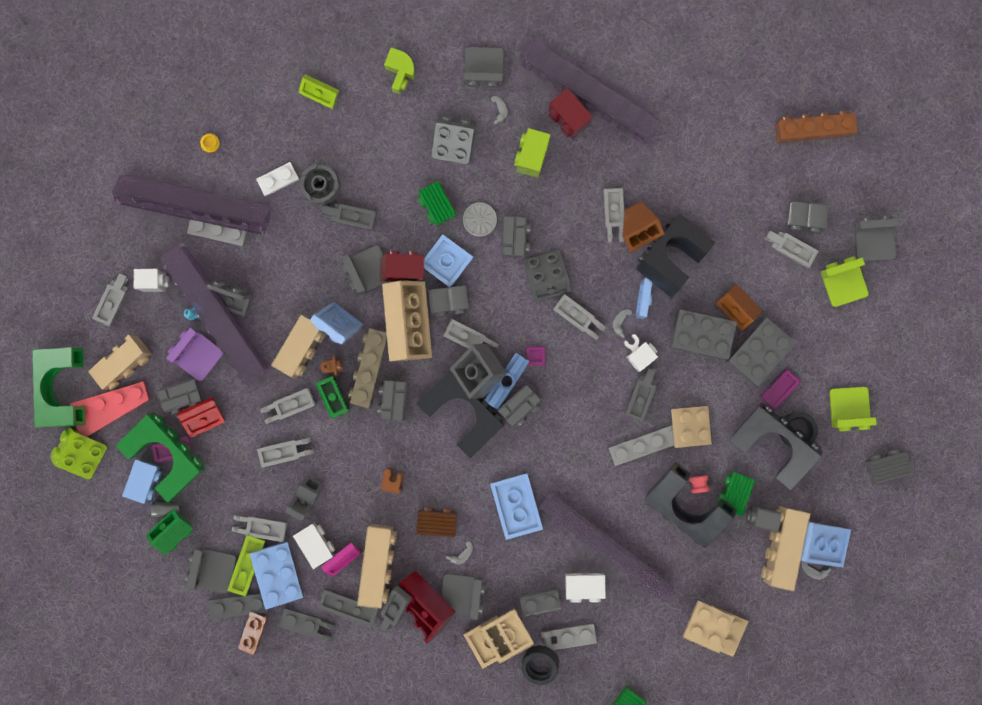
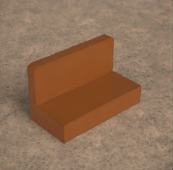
M737 284L715 303L732 321L737 322L736 325L741 331L749 326L762 312L760 307Z

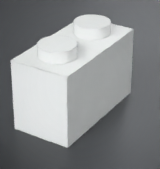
M134 269V289L142 292H167L170 278L166 272L159 269Z
M316 523L311 524L293 536L313 569L335 556L333 544L331 541H326L323 536L325 535L324 529L320 524L317 525Z
M604 573L565 574L566 599H570V602L574 603L581 602V599H589V602H601V599H605Z

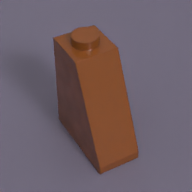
M642 201L624 210L622 236L630 253L664 235L659 219Z

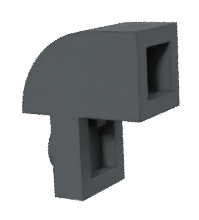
M307 475L285 512L303 521L312 509L324 484Z

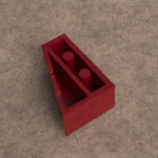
M414 571L403 579L398 586L412 597L406 613H411L416 621L413 624L416 628L421 629L425 635L424 641L428 644L442 632L456 611L423 577Z

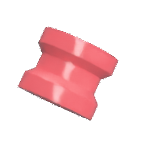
M708 475L689 477V482L692 484L691 493L710 491V487L707 485Z

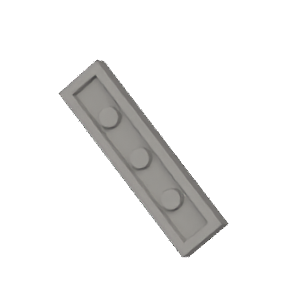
M673 425L609 447L614 466L673 446Z

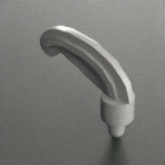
M493 96L491 101L496 102L500 113L494 121V124H497L506 119L508 110L500 97Z
M630 309L622 310L613 321L614 331L617 335L620 334L622 338L625 335L621 324L626 315L630 316L632 314Z
M466 542L467 548L458 557L447 555L446 559L450 560L453 564L460 565L464 563L472 553V543Z
M802 561L803 570L813 579H824L828 576L827 573L831 571V568L818 572L808 566L807 562Z

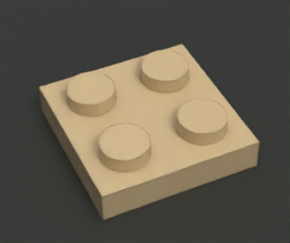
M708 406L671 409L675 448L712 444Z

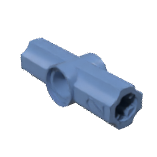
M515 353L505 368L507 373L505 376L512 378V384L504 386L500 381L489 392L484 401L498 410L530 361Z

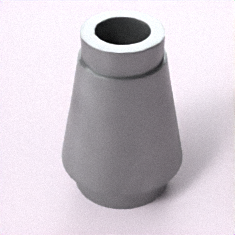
M159 501L152 503V519L161 520L172 509L180 513L179 503Z

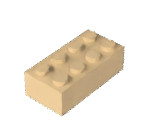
M396 281L382 284L389 361L432 358L425 282Z
M779 506L778 510H775L782 514L779 530L777 532L770 531L769 539L772 541L770 548L768 547L766 550L765 558L768 561L767 565L762 569L761 577L770 586L794 591L810 513Z
M370 524L368 526L358 606L382 608L383 604L387 603L389 589H386V584H389L392 570L388 569L389 564H392L394 559V551L391 550V546L396 542L397 536L394 526Z

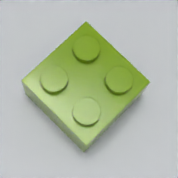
M528 128L527 133L522 134L520 141L522 151H517L514 166H517V172L539 178L551 134Z

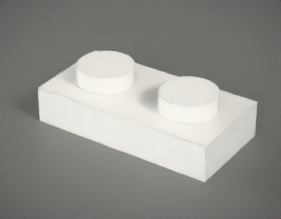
M291 162L256 180L266 197L298 181L299 178Z

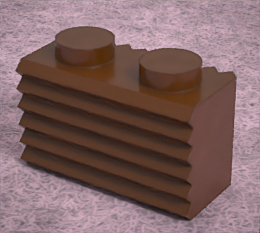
M423 507V510L418 511L416 534L455 537L457 513H453L454 509L442 508L441 512L434 511V507Z

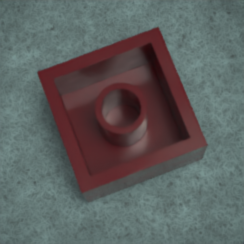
M568 88L549 104L548 116L554 123L558 122L561 125V131L567 138L570 136L574 139L591 124L593 117Z
M388 251V253H385L380 258L379 281H421L424 279V255H419V252L411 251L407 252V254H400V251Z

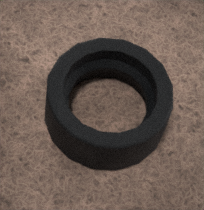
M793 412L785 416L790 422L795 419L804 420L809 426L807 439L811 442L816 440L818 426L809 414ZM779 434L782 441L787 446L792 447L789 440L785 436Z
M542 645L529 648L524 654L521 663L524 677L538 685L548 684L553 681L559 669L557 654L551 648ZM535 657L544 658L549 661L552 667L549 672H537L530 667L529 661Z

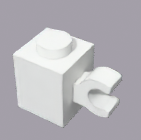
M633 334L632 338L635 341L633 345H630L627 341L624 342V345L632 351L626 358L640 372L658 357L656 355L657 350L651 343L647 344L645 342L638 346L639 339Z

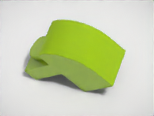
M391 47L384 66L386 70L397 73L392 85V91L400 95L401 91H405L408 80L406 78L414 80L415 69L411 58L405 52Z

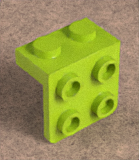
M855 256L844 260V264L838 265L835 262L826 265L827 269L820 272L833 307L868 296V290L860 269L861 266L865 265L863 258L856 259Z
M867 387L839 388L829 391L833 428H839V431H851V427H858V430H869L870 426L877 425L876 417H870L869 391Z
M68 426L67 430L62 432L58 447L52 450L50 457L54 466L85 479H90L107 447L105 444L86 437L75 428Z

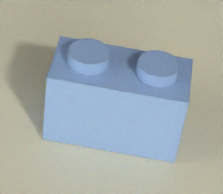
M135 459L122 496L143 504L149 503V500L152 501L156 490H154L155 483H158L162 476L160 471L162 466L142 459Z

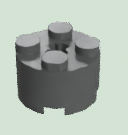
M314 164L302 173L300 189L311 203L322 206L332 203L338 197L340 181L330 167ZM321 182L324 186L319 188L317 183Z

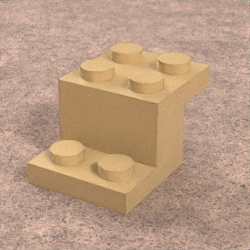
M698 600L682 636L717 653L721 651L734 657L749 621Z
M515 609L500 617L495 615L464 633V637L482 669L497 660L499 663H502L534 644Z

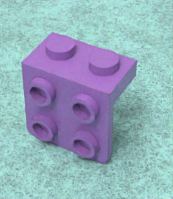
M186 329L180 335L181 340L178 344H174L167 353L169 355L166 359L171 363L178 364L198 381H203L224 353L196 329Z

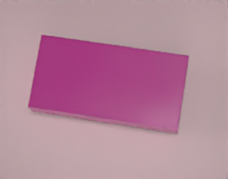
M350 543L321 566L325 573L333 577L362 552L357 546Z

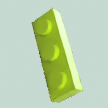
M246 535L227 591L246 596L254 574L249 553L263 549L265 540Z

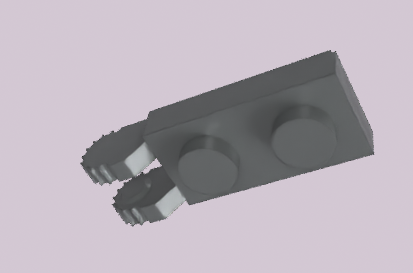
M284 608L279 625L280 628L331 641L332 636L327 633L318 632L319 627L335 629L336 624L324 621L322 618L289 608Z

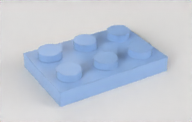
M335 302L314 314L310 320L318 330L324 331L330 336L332 341L343 344L364 326L363 323Z
M527 473L490 483L506 540L543 529Z
M808 522L800 561L843 567L851 530Z
M287 541L249 553L265 609L303 598Z

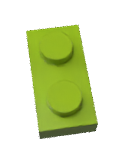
M305 74L302 77L298 93L333 109L340 90Z

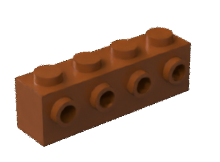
M849 111L838 112V115L822 113L819 114V117L802 115L799 119H792L791 116L782 117L775 124L776 142L778 144L852 137L858 132L856 113L849 114Z

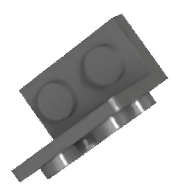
M560 250L523 259L534 302L571 292L569 277Z

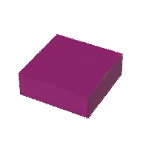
M545 346L526 347V359L530 361L527 366H546Z

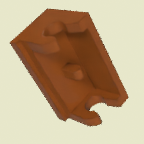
M387 467L384 471L381 490L400 494L403 490L401 488L403 473L400 472L396 480V476L392 477L393 468Z

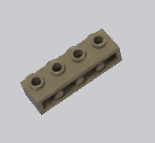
M369 328V331L364 333L362 343H365L364 350H360L358 362H360L359 370L355 369L353 375L355 385L354 388H350L348 399H351V404L371 408L388 342L386 332Z

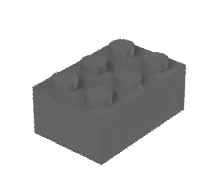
M680 309L676 314L669 348L716 359L729 360L737 322Z
M764 318L731 354L729 360L725 362L752 386L758 387L796 342L771 320Z

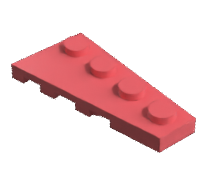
M140 382L70 403V406H85L86 425H76L77 431L88 437L150 400L145 382Z

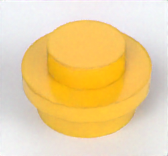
M209 133L201 138L200 145L204 151L213 153L219 148L220 141L216 135Z

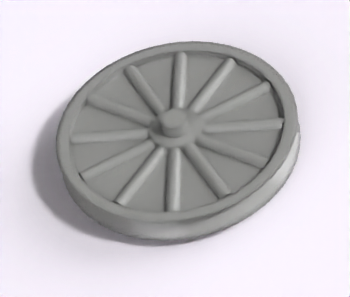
M473 203L463 214V225L467 232L473 236H486L496 227V212L486 203Z

